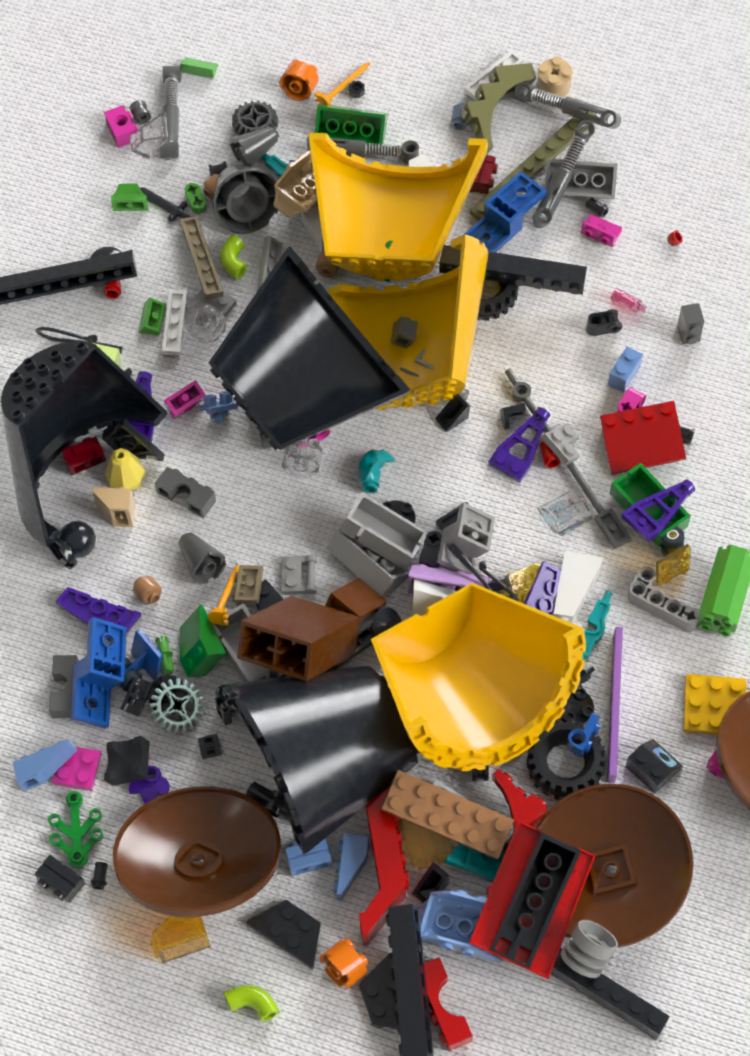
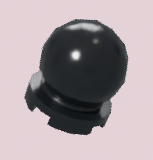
M80 520L64 525L59 531L58 537L48 546L58 561L63 559L67 563L65 567L69 570L77 565L76 558H83L89 555L95 547L96 536L94 530L87 523Z

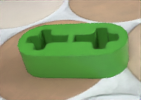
M196 183L187 184L185 186V196L191 210L196 214L205 212L207 208L206 200L200 186Z

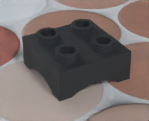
M137 736L127 741L107 742L108 764L104 773V781L114 786L147 780L150 741L142 736Z

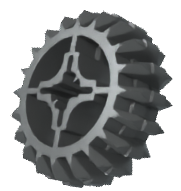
M252 100L250 103L245 102L244 106L239 105L238 109H235L232 116V127L235 134L238 135L268 126L275 129L278 127L276 111L272 109L271 104L267 105L265 101L263 103H260L259 100L257 102Z

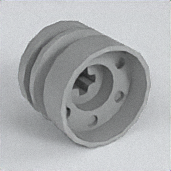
M581 920L572 932V938L568 939L566 946L563 947L561 957L570 968L579 974L589 978H597L606 967L607 960L612 957L617 949L618 942L608 930L599 924L588 920Z

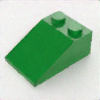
M199 605L180 627V662L187 677L206 676L226 655L203 605Z

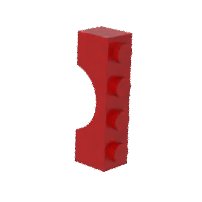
M440 957L424 963L428 1006L430 1005L432 1010L430 1017L433 1025H438L441 1033L438 1036L442 1046L446 1045L448 1051L472 1042L473 1035L465 1016L450 1014L442 1007L439 1001V993L448 982V976Z

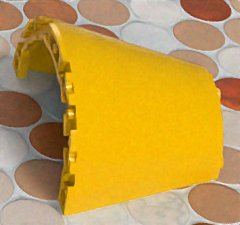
M309 133L321 229L327 259L333 265L356 274L374 277L378 281L392 279L393 281L401 282L402 279L417 278L430 273L438 260L486 157L488 149L487 139L469 138V149L464 154V159L459 158L452 161L450 167H448V164H442L439 167H407L390 164L384 165L372 161V164L365 163V158L353 153L351 157L346 155V150L337 147L336 143L330 139L327 133ZM393 241L390 248L387 249L385 246L386 242Z
M466 234L452 239L451 247L461 251L460 267L421 282L407 283L408 288L401 289L399 285L383 286L384 290H376V286L360 287L346 284H338L328 288V293L333 300H335L379 355L411 390L409 394L376 408V410L397 407L409 408L423 404L437 405L441 400H452L454 395L461 393L465 389L488 261V249L483 242L479 243V239ZM401 316L418 322L415 341L407 349L391 343L393 323ZM424 348L426 352L420 360L432 365L434 370L414 361ZM402 367L404 369L412 371L418 374L419 377L409 375L401 371L400 368Z
M474 583L427 607L423 616L415 614L371 639L402 722L413 745L425 758L431 760L434 764L443 768H458L461 771H470L474 768L484 770L486 765L493 764L497 766L503 764L536 744L540 740L538 736L544 730L549 732L554 726V722L565 712L563 707L566 705L571 692H576L581 679L580 672L585 664L582 654L586 652V639L582 627Z

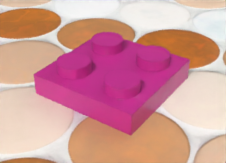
M76 747L77 751L54 773L52 784L93 791L102 753L98 750Z

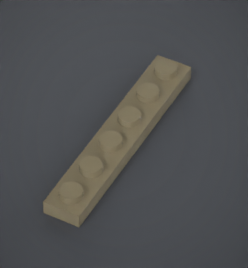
M198 217L180 219V225L205 299L223 297V289Z

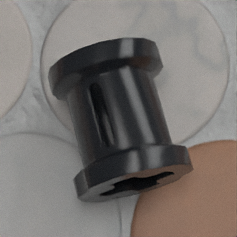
M226 161L214 166L208 165L210 176L213 174L219 175L226 169Z
M680 426L682 440L690 445L695 429Z

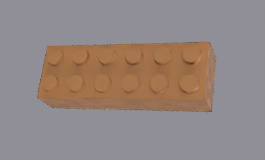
M400 770L395 772L380 808L381 811L492 859H499L514 822L509 817Z

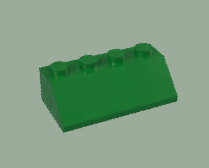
M320 104L317 106L315 133H327L330 138L366 140L367 144L370 143L372 145L373 143L375 145L376 143V145H381L384 143L388 113Z

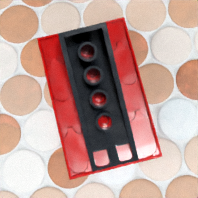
M518 820L469 943L549 979L596 855Z

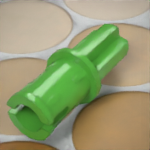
M161 636L162 641L157 637L155 641L157 648L162 653L161 665L163 673L171 674L175 669L172 661L173 652L169 648L168 637Z

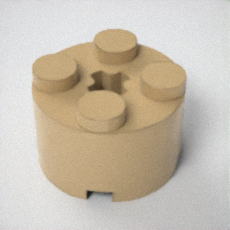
M559 56L548 59L540 64L537 88L548 93L550 92V94L553 93L556 96L564 97L567 95L572 81L571 66Z

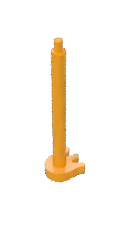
M370 62L360 66L328 95L317 91L314 94L317 97L315 101L319 102L317 106L320 104L331 105V99L363 73L370 65Z
M238 565L233 568L217 607L211 609L208 614V619L213 624L228 625L229 615L226 614L227 609L223 608L235 583L236 572H239Z

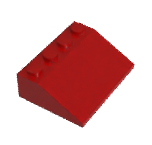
M675 401L600 416L612 475L628 472L639 463H642L645 468L686 460Z

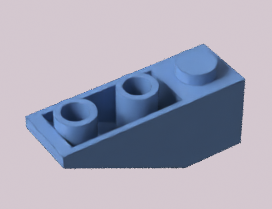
M68 739L62 740L55 745L42 748L36 753L23 756L19 760L14 761L13 766L17 784L25 791L44 784L77 751V748Z
M344 834L343 841L339 840L338 853H342L341 860H337L336 873H339V880L334 881L333 893H337V900L344 898L366 865L369 836Z

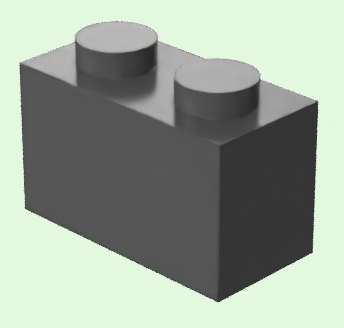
M699 303L681 306L677 328L682 344H694L701 339L705 321Z

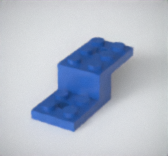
M520 171L484 203V217L463 235L466 234L479 239V243L483 242L489 252H497L522 230V216L547 195V190ZM518 192H525L526 194L523 195V196H520V195H518L517 193H518ZM482 237H489V238H490V239L487 240V241L481 240Z
M95 617L89 619L87 656L74 663L71 720L104 729L109 727L111 689L124 682L127 627ZM104 637L109 641V646L104 642ZM118 668L114 675L112 672L108 673L111 669ZM88 700L94 705L93 709L88 705Z

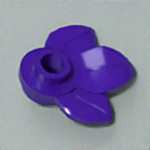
M148 766L147 780L131 782L129 785V794L141 793V798L145 804L158 797L159 794L169 793L170 790L168 780L162 777L160 769L156 766ZM154 774L155 778L149 779V775Z

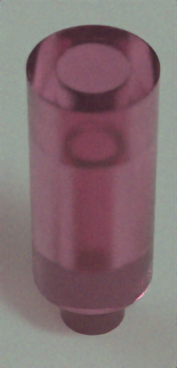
M615 288L610 298L634 312L639 310L644 313L647 306L642 304V300L618 288Z

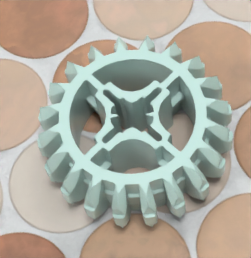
M177 678L176 685H173V681L170 679L168 680L169 687L162 683L163 691L156 688L155 692L159 696L152 695L151 699L157 701L150 704V707H156V710H153L151 715L158 714L154 721L158 722L161 719L163 721L160 724L161 728L165 724L169 725L167 728L168 732L171 731L172 726L175 727V733L179 732V727H182V731L186 732L187 724L191 729L194 727L191 722L192 720L195 723H199L200 720L196 715L203 716V712L198 711V708L202 709L205 705L198 704V701H202L204 698L203 696L198 698L196 696L199 694L200 689H197L195 692L192 691L195 684L192 683L189 688L186 686L188 680H184L183 685H180V679ZM171 690H182L188 693V695L178 698ZM166 694L170 706L162 712L161 700ZM186 700L182 703L180 711H178L177 709H173L169 712V710H171L174 706L173 701H177L178 703L179 701L182 702ZM190 700H193L194 709L189 718L185 705ZM176 713L184 721L174 722L166 717Z

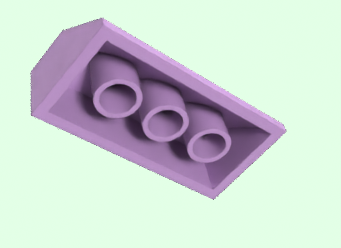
M423 564L412 565L408 575V594L412 595L414 580L424 581L454 591H458L471 583L484 587L474 574H468L464 571H449L441 567L431 568ZM481 574V576L489 585V577H486L485 575Z

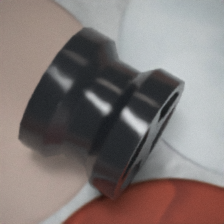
M486 765L484 770L472 769V781H477L478 779L489 781V765Z

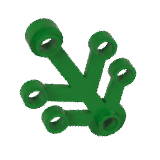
M72 791L66 796L67 805L71 808L72 828L61 821L60 816L56 813L48 817V822L51 827H56L73 840V848L62 841L59 833L51 834L49 841L52 846L58 847L68 855L67 859L72 867L81 868L88 862V852L104 837L100 828H94L90 832L91 837L81 846V839L96 822L102 819V813L97 808L92 809L89 812V818L80 827L79 808L83 804V798L79 792ZM77 796V800L71 801V797ZM94 813H99L97 818L92 817ZM53 818H58L56 823L51 822ZM100 832L101 834L99 837H94V833ZM58 837V842H52L53 838ZM80 854V859H74L75 855Z

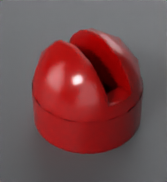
M675 230L668 235L667 242L672 246H677L683 242L682 235L679 231Z

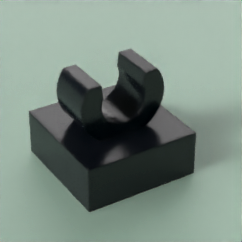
M217 734L197 738L202 760L222 755Z

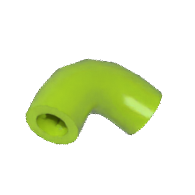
M232 234L221 248L220 262L222 268L230 276L239 280L247 271V265L237 258L245 244L237 235Z
M241 985L223 992L231 1012L245 1006L252 1007L261 1022L269 1021L280 1013L276 1002L270 994L258 986Z

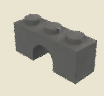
M167 466L155 482L156 492L171 501L180 493H188L190 495L186 500L188 510L202 518L206 516L216 502L215 492L209 486L204 487L194 478L184 476L178 469H171Z
M53 655L52 675L54 681H62L67 683L62 691L50 692L49 712L52 718H71L74 663L79 661L77 655Z

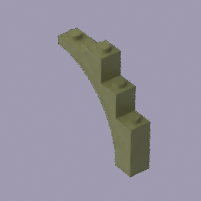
M532 63L495 66L489 74L490 83L481 84L475 91L476 100L467 101L461 109V117L464 119L465 125L472 124V132L475 134V137L477 139H487V154L493 148L491 138L493 111L498 101L514 91L519 83L525 82L531 85L535 81L536 75Z

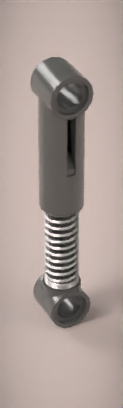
M180 65L163 66L165 96L164 106L162 107L161 158H179V107L177 101L178 83H181Z
M525 82L519 83L515 88V95L523 101H535L538 104L540 103L554 109L557 108L563 114L588 120L609 129L618 128L622 121L620 114L615 111L571 97H557L553 93L550 94V92L539 90ZM528 88V94L524 96L523 92ZM591 111L600 114V118L588 114V112ZM613 115V122L609 124L608 118Z
M583 120L576 127L574 140H572L570 148H568L569 151L565 154L566 156L563 162H561L560 168H556L546 189L547 195L541 199L533 215V223L537 227H545L552 220L573 176L571 171H573L572 168H575L574 165H576L575 162L579 159L580 151H583V145H586V142L594 134L595 126L591 121ZM581 127H586L589 130V134H583ZM552 194H554L555 196L549 208H546ZM538 214L546 215L547 220L544 222L540 221Z
M309 136L307 137V152L310 150ZM330 138L336 143L337 147L345 149L346 155L350 157L352 153L362 158L368 155L373 157L385 156V158L387 156L388 158L390 156L393 158L394 156V158H400L405 164L409 165V160L419 156V145L413 140L405 141L402 145H397L396 147L395 144L394 146L392 144L390 146L389 144L387 146L386 144L384 146L383 144L376 145V143L375 145L373 143L370 145V143L367 144L366 140Z

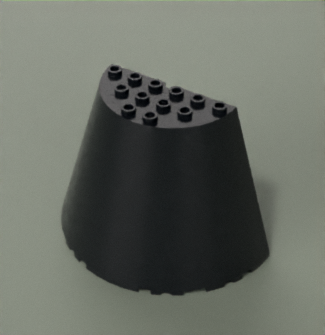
M291 246L285 250L208 362L212 367L210 369L211 373L216 378L220 377L223 380L221 385L232 396L235 395L234 401L246 411V416L257 425L256 428L267 439H271L269 444L275 451L277 449H285L411 392L410 388L379 355L319 282L315 285L316 277Z
M65 342L48 347L30 358H26L10 374L2 391L1 408L18 512L22 523L32 537L48 547L60 534L57 528L44 520L37 489H39L40 477L45 474L50 464L66 446L75 442L79 436L89 434L88 430L96 427L98 430L113 425L112 421L126 419L128 422L133 420L136 423L157 427L168 414L156 400L96 344L90 342Z
M370 666L325 671L309 681L285 676L224 684L216 688V710L224 725L231 724V712H237L253 736L268 767H272L274 773L278 774L273 778L280 795L284 794L286 799L284 806L289 815L294 840L303 854L312 850L390 786L397 770L406 773L418 764L417 754H419V751L408 737L391 690L388 688L387 681L383 675L380 676Z

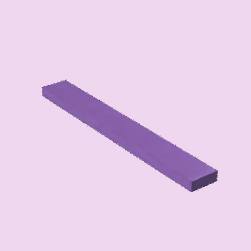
M616 627L613 635L607 768L608 783H615L617 777L623 627Z

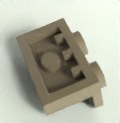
M239 566V572H236L235 575L236 590H233L232 594L233 601H235L237 607L241 604H259L264 571L263 566Z

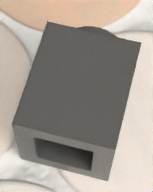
M401 316L393 323L391 343L407 349L415 341L418 322Z

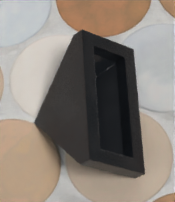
M460 393L454 395L453 399L447 403L435 420L445 432H448L469 418L470 405Z
M435 862L431 863L412 894L424 903L429 899L431 892L443 891L449 885V875Z

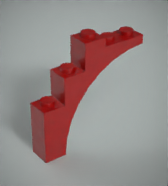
M498 769L493 773L492 780L502 792L508 804L511 818L514 820L513 831L518 820L533 826L546 815L547 804L541 797L531 794L526 798L527 795L524 790L512 783L513 780L507 772L503 773ZM493 882L486 888L487 896Z

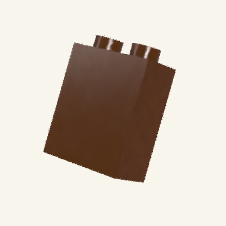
M290 596L241 620L237 658L304 681H309L355 655L360 617Z

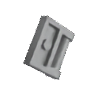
M317 556L282 557V595H304L317 592V586L315 585ZM302 565H307L306 586H302Z

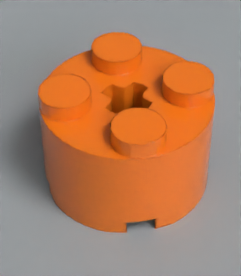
M294 59L280 78V88L284 89L287 92L286 95L293 100L304 101V99H308L319 81L317 68L314 65Z
M348 938L339 940L320 956L321 964L325 962L327 966L324 969L327 975L337 986L341 987L344 985V990H348L367 974L366 965L368 960L363 954H358L355 951L353 943Z

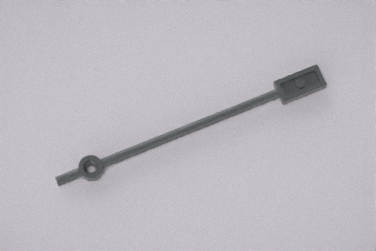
M511 368L507 369L505 374L513 385L512 395L514 399L524 401L533 415L537 407L530 398V385L525 382H519ZM547 422L543 430L544 433L551 431ZM572 462L566 465L597 511L598 515L595 516L594 520L613 549L631 542L630 535L612 508L604 510L575 464Z

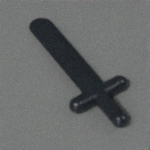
M145 187L140 188L147 196V200L171 213L168 216L169 222H173L178 216L181 218L193 217L184 211L188 206L186 201H182L177 206Z

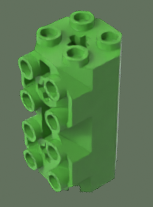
M727 545L726 549H722L723 546L718 547L697 618L700 623L699 627L702 630L715 631L722 636H730L732 632L736 631L750 583V551L734 545Z

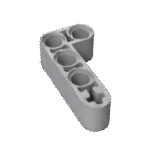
M650 566L641 567L629 587V602L683 631H694L698 625L699 619L697 618L699 612L653 588L656 571ZM643 576H647V577H649L650 579H649V580H646V579H644V578H642V577H643ZM634 591H638V592H640L641 594H640V595H636V594H634L633 592H634ZM655 600L658 604H654L651 601ZM673 609L676 613H671L668 610Z

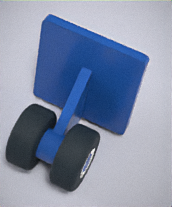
M140 630L135 631L131 654L136 660L131 663L125 657L124 682L119 684L125 692H128L134 676L142 679L139 670L143 668L153 680L158 678L162 662L160 650L155 648L148 636ZM118 668L111 669L108 673L112 672L114 675Z

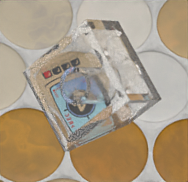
M570 491L537 508L552 532L560 536L570 534L571 530L583 527L593 519L587 500Z

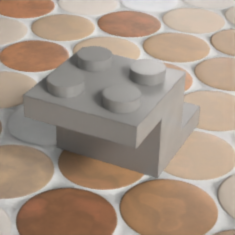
M465 502L460 504L457 522L443 529L437 563L454 571H464L465 573L473 574L455 557L448 547L454 543L475 566L476 558L490 551L495 517Z

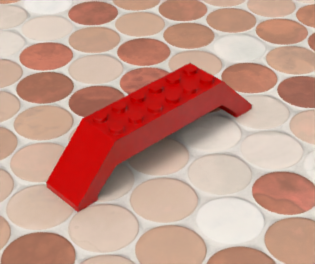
M389 787L365 806L379 892L365 912L359 913L363 946L369 945L385 925L388 908L400 906L406 898V890H409L408 871H403L406 870L404 851H401L402 837L398 828V817L380 810Z

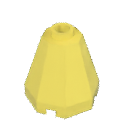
M122 448L113 451L104 472L110 488L118 489L119 487L131 489V491L140 488L141 481L146 475L139 458Z

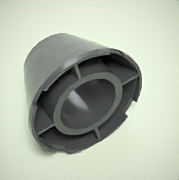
M233 165L224 169L216 180L213 197V212L218 223L236 234H248L265 227L270 223L269 220L274 213L277 214L278 209L273 205L275 201L274 185L277 182L275 178L264 170L241 165ZM249 186L248 190L242 196L238 198H233L234 194L238 190H240L243 187Z

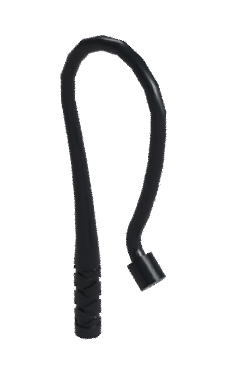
M38 327L35 330L41 337L54 341L74 342L86 340L85 342L118 348L120 354L123 351L122 346L96 342L98 340L96 335L85 337L50 327ZM40 331L56 332L82 340L52 337Z
M454 543L450 544L448 549L477 577L486 589L493 591L471 561ZM479 562V570L501 586L513 600L518 601L516 595L505 584L486 570V562Z

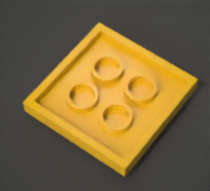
M686 674L683 732L717 735L721 719L735 700L746 693V679Z

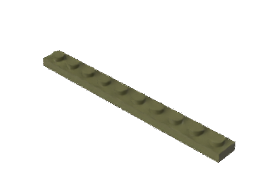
M591 111L588 112V114L597 117V115L594 114L593 112H591ZM572 117L472 207L470 214L477 220L484 217V203L520 171L533 179L546 167L547 159H555L572 143L575 129L583 120ZM581 127V132L583 133L587 128Z

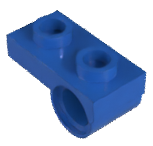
M591 714L584 730L574 729L569 733L567 748L574 755L582 758L584 752H589L593 743L590 739L592 735H597L601 724H598V715ZM579 739L582 743L575 744L572 742V740Z

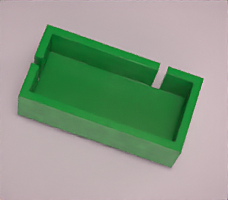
M639 463L627 472V476L623 474L611 483L609 494L624 510H627L634 503L663 491L665 488L642 463ZM672 495L662 499L669 508L677 502ZM657 505L645 509V512L655 521H658L664 514ZM681 506L666 527L668 528L652 539L658 547H661L662 536L675 527H679L682 530L686 529L689 526L691 515Z

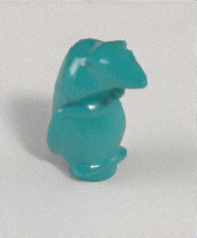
M384 449L368 451L359 462L358 479L362 485V490L367 493L377 492L381 476L380 468L386 465L387 462L395 461L393 456Z

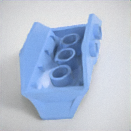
M461 890L456 892L433 891L430 893L427 901L417 906L419 909L422 941L440 945L442 949L447 951H453V949L461 951V954L469 957L474 955L497 962L501 960L500 957L469 943L486 897L477 896L476 898L469 896L467 892Z

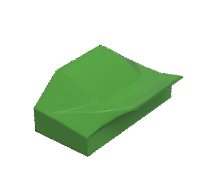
M137 183L119 184L116 192L111 196L113 211H148L147 196L141 191Z

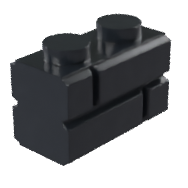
M49 855L35 872L38 880L36 883L45 890L47 888L53 890V895L60 901L65 899L71 902L85 884L82 876L52 855Z

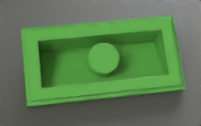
M186 57L181 62L180 67L181 72L214 78L218 64Z
M149 297L144 303L139 333L160 334L165 303Z

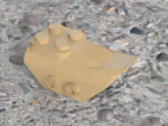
M310 150L304 155L300 154L295 162L291 161L287 165L286 171L274 185L275 201L273 205L286 217L307 212L318 203Z

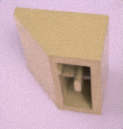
M104 486L93 488L92 492L97 509L114 527H133L135 503L131 489L125 487L116 489Z

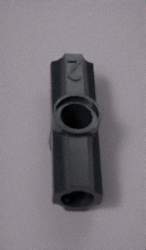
M256 782L249 786L246 793L247 796L261 803L272 816L277 818L280 816L289 821V815L284 806L286 802L284 794L280 795L279 791H271Z

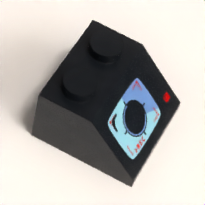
M652 739L641 744L627 758L625 767L656 794L683 768V765Z

